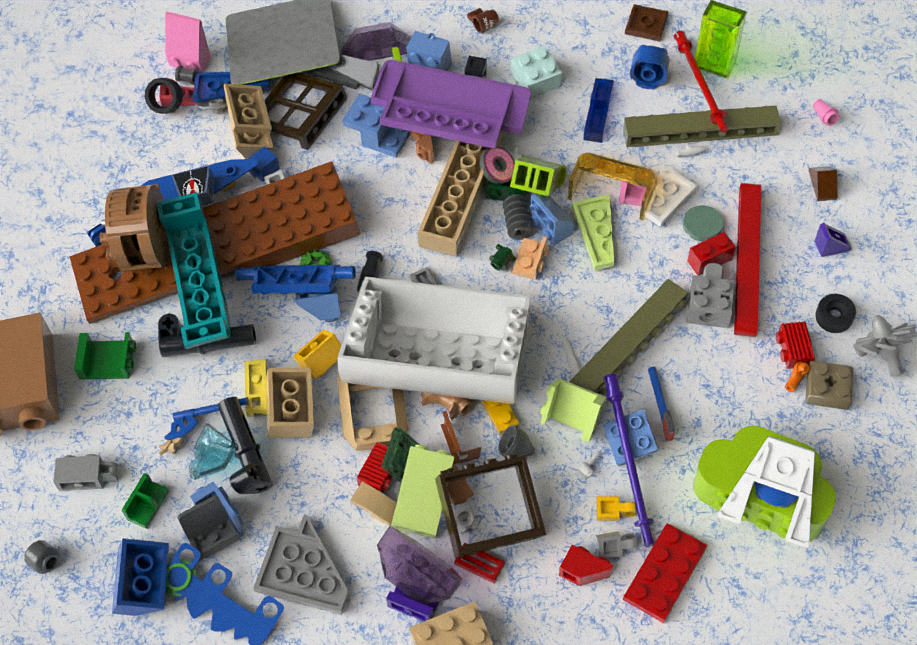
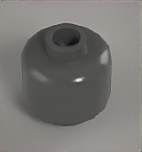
M38 540L27 548L24 561L27 566L39 574H46L57 567L59 551L48 542Z

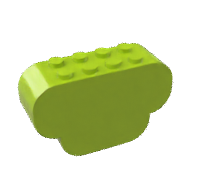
M747 426L735 434L733 441L726 439L715 440L705 447L698 463L693 481V489L696 496L703 503L712 506L714 510L719 512L768 436L813 451L815 450L804 443L763 427ZM816 451L814 455L809 541L816 539L821 534L836 502L833 486L829 481L820 476L822 461ZM753 482L741 521L751 522L756 527L762 530L768 529L785 539L799 497L787 508L773 506L756 496Z

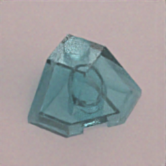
M207 423L195 444L196 460H191L189 466L191 479L197 480L225 470L228 463H232L235 458L234 453L236 451L232 441Z

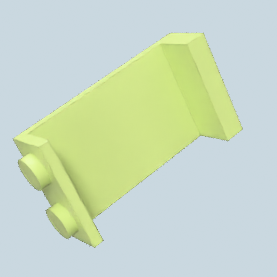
M423 445L410 446L391 524L392 529L435 538L442 512L435 478L441 474L440 471L452 468L454 456H450L449 452L444 450H437V452L429 451L428 447Z

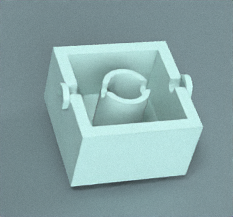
M545 45L511 58L510 72L516 80V85L530 89L531 97L560 87L562 72Z

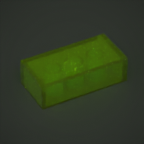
M710 0L702 15L695 60L700 70L729 78L736 64L747 11Z

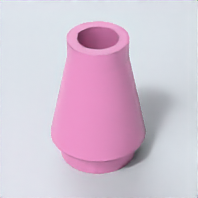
M821 99L814 102L813 108L823 124L831 126L838 121L839 114L837 109Z

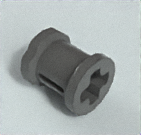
M179 65L175 71V80L178 82H190L191 85H194L196 73H199L196 68L188 69L184 68L183 65Z

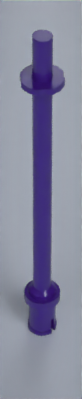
M612 373L603 377L608 393L606 399L613 405L639 520L634 525L635 527H641L645 547H650L654 543L649 525L653 524L654 520L647 517L621 405L624 394L620 391L618 375Z

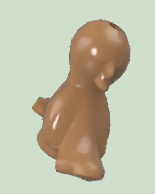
M421 392L422 406L442 404L449 410L448 414L451 420L456 418L458 413L461 416L467 415L473 408V402L469 398Z

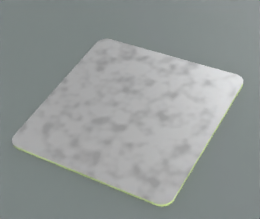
M293 0L233 13L226 17L232 84L252 83L335 65L340 61L331 0Z

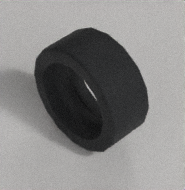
M153 79L145 89L146 104L155 113H172L182 104V89L173 79ZM159 85H167L172 91V102L167 107L160 106L156 101L155 92Z

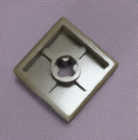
M810 361L805 403L848 410L852 403L853 367Z

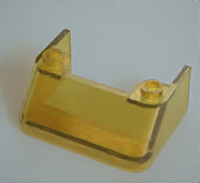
M583 153L578 157L569 179V200L573 198L583 171L619 181H628L630 184L647 187L642 199L639 218L640 220L644 219L645 211L657 184L658 174L654 169L597 153Z

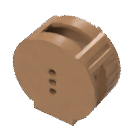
M159 184L112 189L107 195L105 219L101 220V225L105 226L106 233H100V243L102 246L109 245L110 248H106L107 260H114L122 272L162 268L168 264L170 248L167 233L160 221L157 202L164 201Z

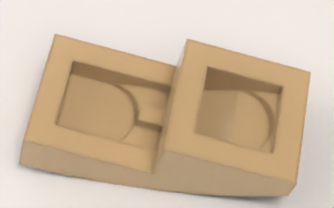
M362 482L350 499L351 503L369 512L371 517L391 526L397 503L377 489Z

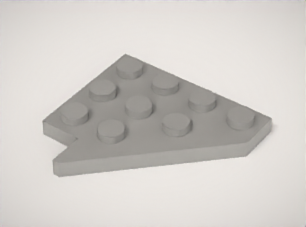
M303 515L298 531L276 526L253 587L254 592L342 615L349 595L348 589L308 516Z

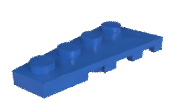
M230 72L196 73L193 102L198 103L226 97L224 84H232ZM270 79L242 85L261 86L262 90L270 89Z

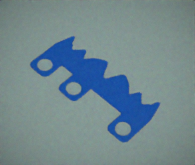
M183 543L167 566V569L173 564L182 563L180 554L182 551L189 549L194 553V560L190 564L184 565L191 572L201 556L200 551L188 543ZM219 563L212 565L203 581L191 574L189 585L184 590L174 591V593L181 594V596H174L175 601H179L186 596L187 609L193 619L212 609V631L224 632L235 628L234 640L248 637L250 645H261L284 611L282 603L271 596H266L253 614L222 594L232 578V572ZM175 567L169 572L168 582L171 586L180 587L186 582L187 572L184 568ZM215 570H223L225 572L226 579L222 584L217 585L212 582L211 576ZM267 603H274L277 606V614L272 618H267L263 614V607Z

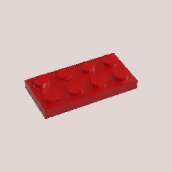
M666 523L623 596V601L664 623L704 554L707 544Z

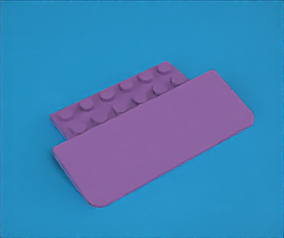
M388 60L384 62L371 96V104L385 107L380 118V125L495 149L501 131L521 135L531 98V90L527 87Z

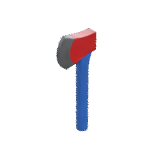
M650 367L648 372L663 424L664 436L666 441H672L675 435L674 421L670 411L667 409L656 367Z

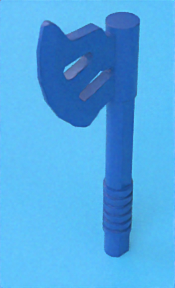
M248 397L238 399L241 406L249 405ZM217 404L173 413L174 422L171 423V431L164 436L165 440L180 438L192 431L198 424L194 417L219 411ZM184 419H187L189 423L187 426L184 424Z

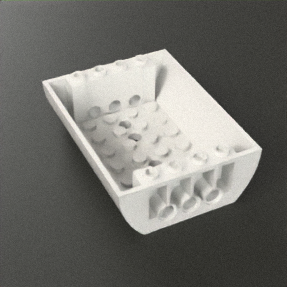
M365 277L337 357L340 378L344 383L515 404L526 346L531 296Z

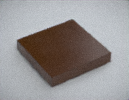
M633 4L625 28V34L660 42L669 11Z

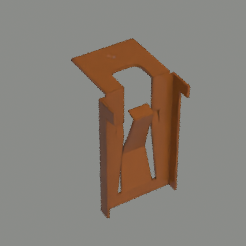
M443 411L444 424H441V428L451 455L454 456L453 464L479 459L481 447L461 452L447 411ZM457 452H459L460 456L468 454V457L460 460Z

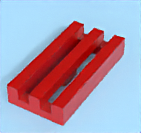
M486 552L474 555L497 565V568L469 555L454 560V565L494 584L502 568L505 566V561ZM461 558L464 559V560H466V561H468V562H470V563H472V564H474V565H477V566H479V567H481V568H483V569H485V570H487V571H489V572H491V573H493V575L490 574V573H488V572H486V571H484V570H482V569H479V568H477V567H475V566H473V565H471V564H469V563H467V562H465V561H463V560H461Z

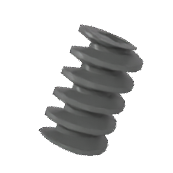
M520 194L506 198L502 206L507 234L516 240L528 238L533 233L528 204L526 203L527 199L524 195Z

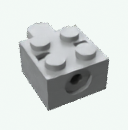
M717 263L707 264L704 268L703 276L693 275L689 292L686 323L721 328L729 327L732 316L735 280L723 279V268Z

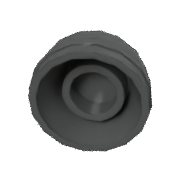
M510 425L500 438L498 452L503 457L511 454H517L520 457L533 455L535 448L532 446L529 436L524 430L518 426Z

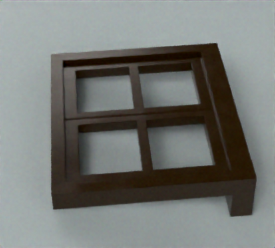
M302 73L284 75L264 100L268 113L275 104L290 107L279 122L270 120L271 132L299 140L301 148L308 150L346 101L347 96L341 84ZM293 82L307 86L296 101L282 97ZM312 88L326 92L316 107L301 103ZM296 109L310 113L298 129L284 125Z

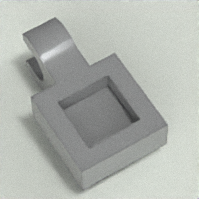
M618 531L596 535L598 555L606 559L623 556L622 549L638 547L637 538L634 537V533H628L622 537Z

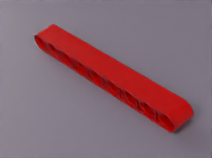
M741 183L739 188L734 335L756 337L758 330L761 184Z

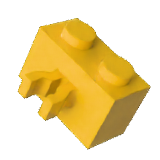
M323 329L293 357L300 368H311V378L316 380L324 375L330 366L338 362L337 357L342 345L334 333Z

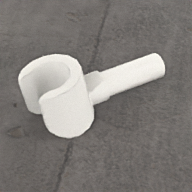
M595 452L589 461L581 463L578 474L584 480L593 474L594 471L591 469V466L600 456L598 452Z

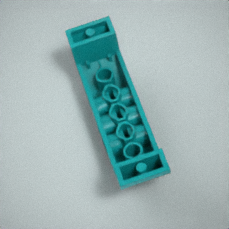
M195 192L157 202L159 218L167 233L184 327H181L184 347L189 349L229 338L231 327L221 274L211 233L198 193Z

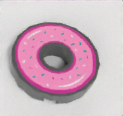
M496 146L495 149L488 148L480 157V167L483 168L485 178L497 185H502L512 180L515 162L511 154L499 146ZM495 162L500 165V169L495 166Z

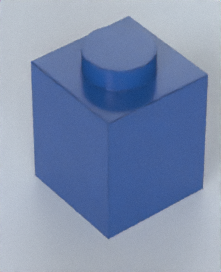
M265 146L249 158L257 159L259 162L258 166L249 171V173L262 182L265 181V176L275 173L280 169L277 156Z

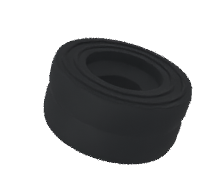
M836 293L829 294L823 297L818 304L815 313L816 321L827 332L842 333L852 325L856 316V308L848 297ZM838 310L841 313V316L834 317L831 315L830 311Z

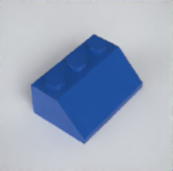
M122 539L117 553L112 614L137 616L163 611L169 543Z

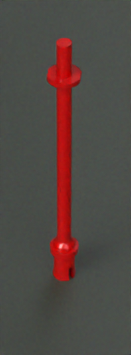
M677 31V34H674V39L678 44L677 49L680 53H684L712 112L710 121L713 124H718L720 131L725 133L728 131L725 123L727 113L725 110L718 108L691 52V41L687 39L684 31Z

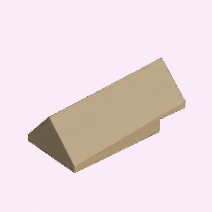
M224 84L236 150L245 159H249L264 146L268 150L273 151L270 137L272 127L261 86Z

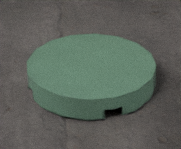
M700 205L690 208L685 213L683 229L692 239L703 242L721 234L723 218L714 208Z

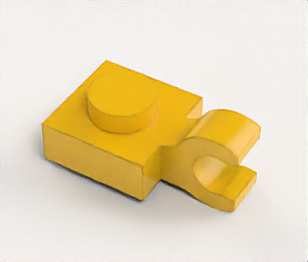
M597 496V521H619V515L635 517L634 502L619 503V496Z

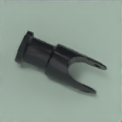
M377 251L366 252L365 257L367 260L361 270L357 292H359L365 277L378 278L380 273L379 265L384 258L381 253Z

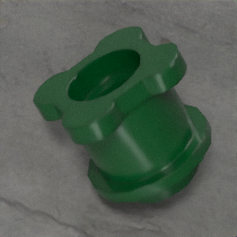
M497 244L496 249L498 251L490 256V265L498 271L506 270V265L509 261L515 262L516 257L510 248Z

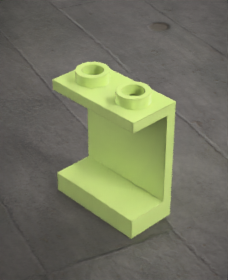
M558 378L554 384L550 383L547 388L546 396H548L547 403L544 402L540 414L543 415L541 424H545L549 418L583 431L581 440L589 443L596 432L607 397Z

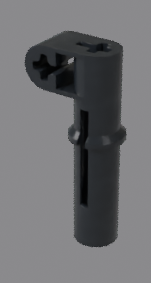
M171 313L164 314L158 321V341L162 357L192 353L203 355L206 351L256 345L254 325L248 324L231 327L229 338L186 349L181 333V327L183 326L177 316Z
M235 396L228 397L220 401L217 406L235 448L234 456L239 459L242 466L240 470L230 476V484L238 494L262 493L270 489L273 483L259 452L260 444L255 442L238 398Z

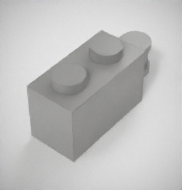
M87 454L81 457L66 455L63 458H56L53 483L59 491L103 489L104 482L117 479L118 464L115 462H103L100 455Z

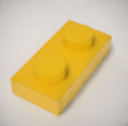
M481 400L499 435H502L510 425L519 427V422L508 403Z

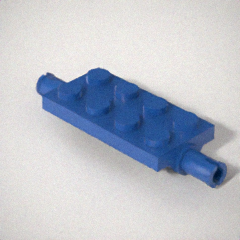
M340 264L254 266L253 268L236 269L237 281L253 280L254 282L251 285L252 293H261L263 295L269 293L307 294L309 292L325 294L331 292L338 279H355L356 277L355 266H341Z

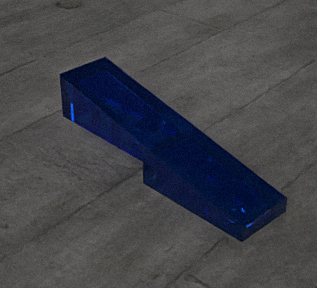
M595 78L584 128L583 140L602 143L614 80Z

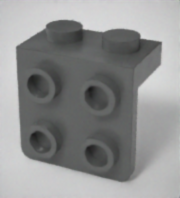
M217 495L177 516L191 546L198 549L201 553L199 561L240 540Z

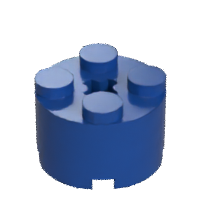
M640 45L638 47V50L633 54L630 68V78L636 82L638 87L655 89L658 85H663L666 82L670 63L667 50L657 46Z

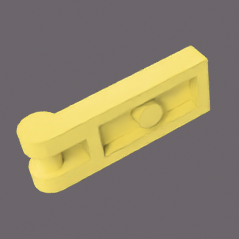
M266 359L245 361V398L248 397L249 405H246L247 417H254V414L267 415ZM260 401L261 405L253 406V402Z

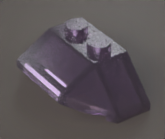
M391 22L359 27L353 30L342 47L341 53L345 56L371 61L393 57L392 48L398 47L400 54L405 55L407 54L406 47L412 36Z
M389 526L377 544L384 577L419 603L429 604L449 600L463 581L449 564L422 544L392 526Z

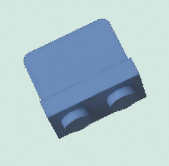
M213 481L205 487L198 488L190 496L194 506L217 495L234 528L239 534L243 532L241 528L243 521L239 516L240 513L236 506L230 503L229 497L222 486L218 488Z

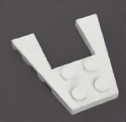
M768 436L717 516L740 524L754 481L799 496L785 540L808 548L815 451Z

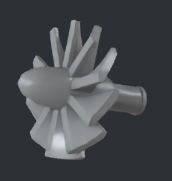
M876 315L872 320V332L867 337L857 339L856 344H853L856 354L863 357L867 354L875 356L880 353L881 358L887 362L891 377L899 376L905 371L898 356L900 354L898 345L912 342L910 338L917 336L915 325L907 326L908 323H903L891 329L892 326L889 325L884 317Z

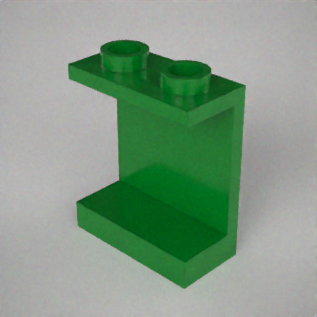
M125 332L124 341H92L88 333H79L74 371L79 380L129 379L130 371H133L134 368L132 354L136 352V341L132 339L130 332Z

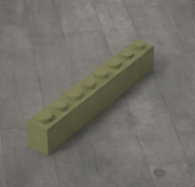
M777 105L725 109L727 113L725 123L728 127V131L725 133L720 131L718 124H713L710 121L711 110L625 117L623 132L626 147L777 136L781 121Z
M667 279L569 382L595 393L605 394L607 389L603 377L616 373L619 379L623 369L627 365L631 366L634 363L636 355L640 351L644 352L647 349L651 339H656L661 334L662 328L674 320L675 314L678 311L684 310L688 303L686 301L688 292L670 279Z

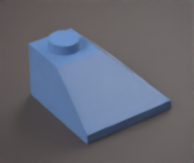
M334 285L331 292L325 294L318 292L296 293V304L320 321L334 322L338 320L337 318L341 317L336 285Z

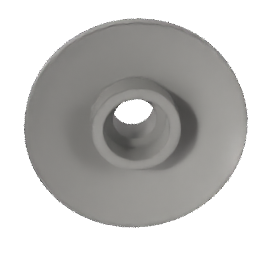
M226 97L199 102L197 105L200 109L212 110L214 114L224 112L223 108L227 107Z

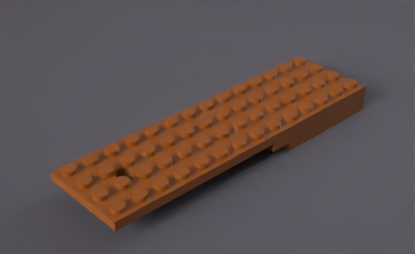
M332 161L203 208L221 275L235 271L237 268H253L254 266L262 265L275 266L305 255L307 251L313 252L314 249L318 250L361 234ZM99 245L69 256L86 320L89 324L178 292L171 254L166 267L125 271L121 275V279L116 281L112 279V276L121 270L114 260H107L106 248H110L109 245Z

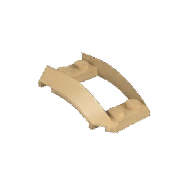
M337 375L344 440L347 439L352 448L356 451L373 449L376 442L389 447L394 430L402 436L408 431L403 390L392 389L396 423L354 429L349 392L383 387L344 383L340 375Z

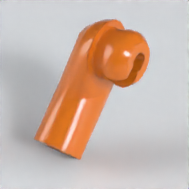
M798 362L794 365L791 376L785 385L787 391L794 392L804 375L809 373L810 367L807 363Z

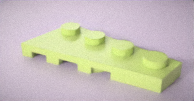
M610 194L572 202V210L594 271L613 267L614 249Z

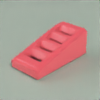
M163 84L160 85L159 99L162 107H167L171 104L173 95L169 86ZM180 86L183 95H185L180 106L197 105L198 103H194L193 99L190 98V95H193L194 88Z

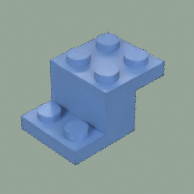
M359 93L342 120L343 126L360 131L362 146L396 158L411 132L380 125V118L385 107L371 104V97Z

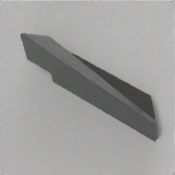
M340 54V61L335 65L307 70L308 74L357 90L359 85L373 90L380 73L377 62Z

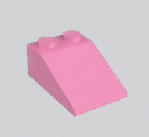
M166 12L165 54L170 66L177 68V66L183 65L184 68L188 69L196 68L199 72H203L211 56L200 19Z

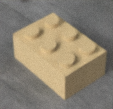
M268 368L266 376L268 438H311L314 427L311 368Z
M476 602L409 627L414 645H493Z

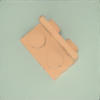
M543 236L541 242L528 238L523 239L513 267L514 275L536 280L538 272L542 273L545 262L543 258L544 256L547 257L550 245H547V237Z

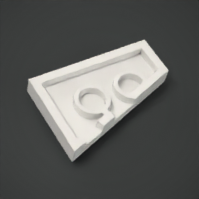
M665 165L662 176L645 211V217L661 227L696 191L697 185Z

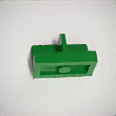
M144 473L122 508L127 521L147 529L167 496L168 488L153 482L150 476Z

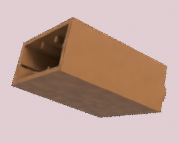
M41 312L0 320V436L3 434V431L15 428L29 431L41 429L46 425V422L58 420L60 417L53 337Z

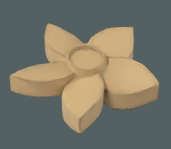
M182 438L167 440L164 445L159 446L161 449L159 454L163 455L168 450L175 454L176 447L183 441Z

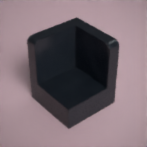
M469 56L465 66V75L482 78L486 76L487 59Z

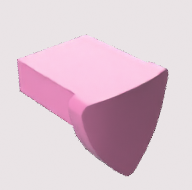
M622 180L619 203L643 207L647 187L629 184L628 181Z

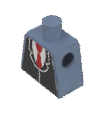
M209 166L172 174L179 197L197 192L202 207L213 202L215 177Z

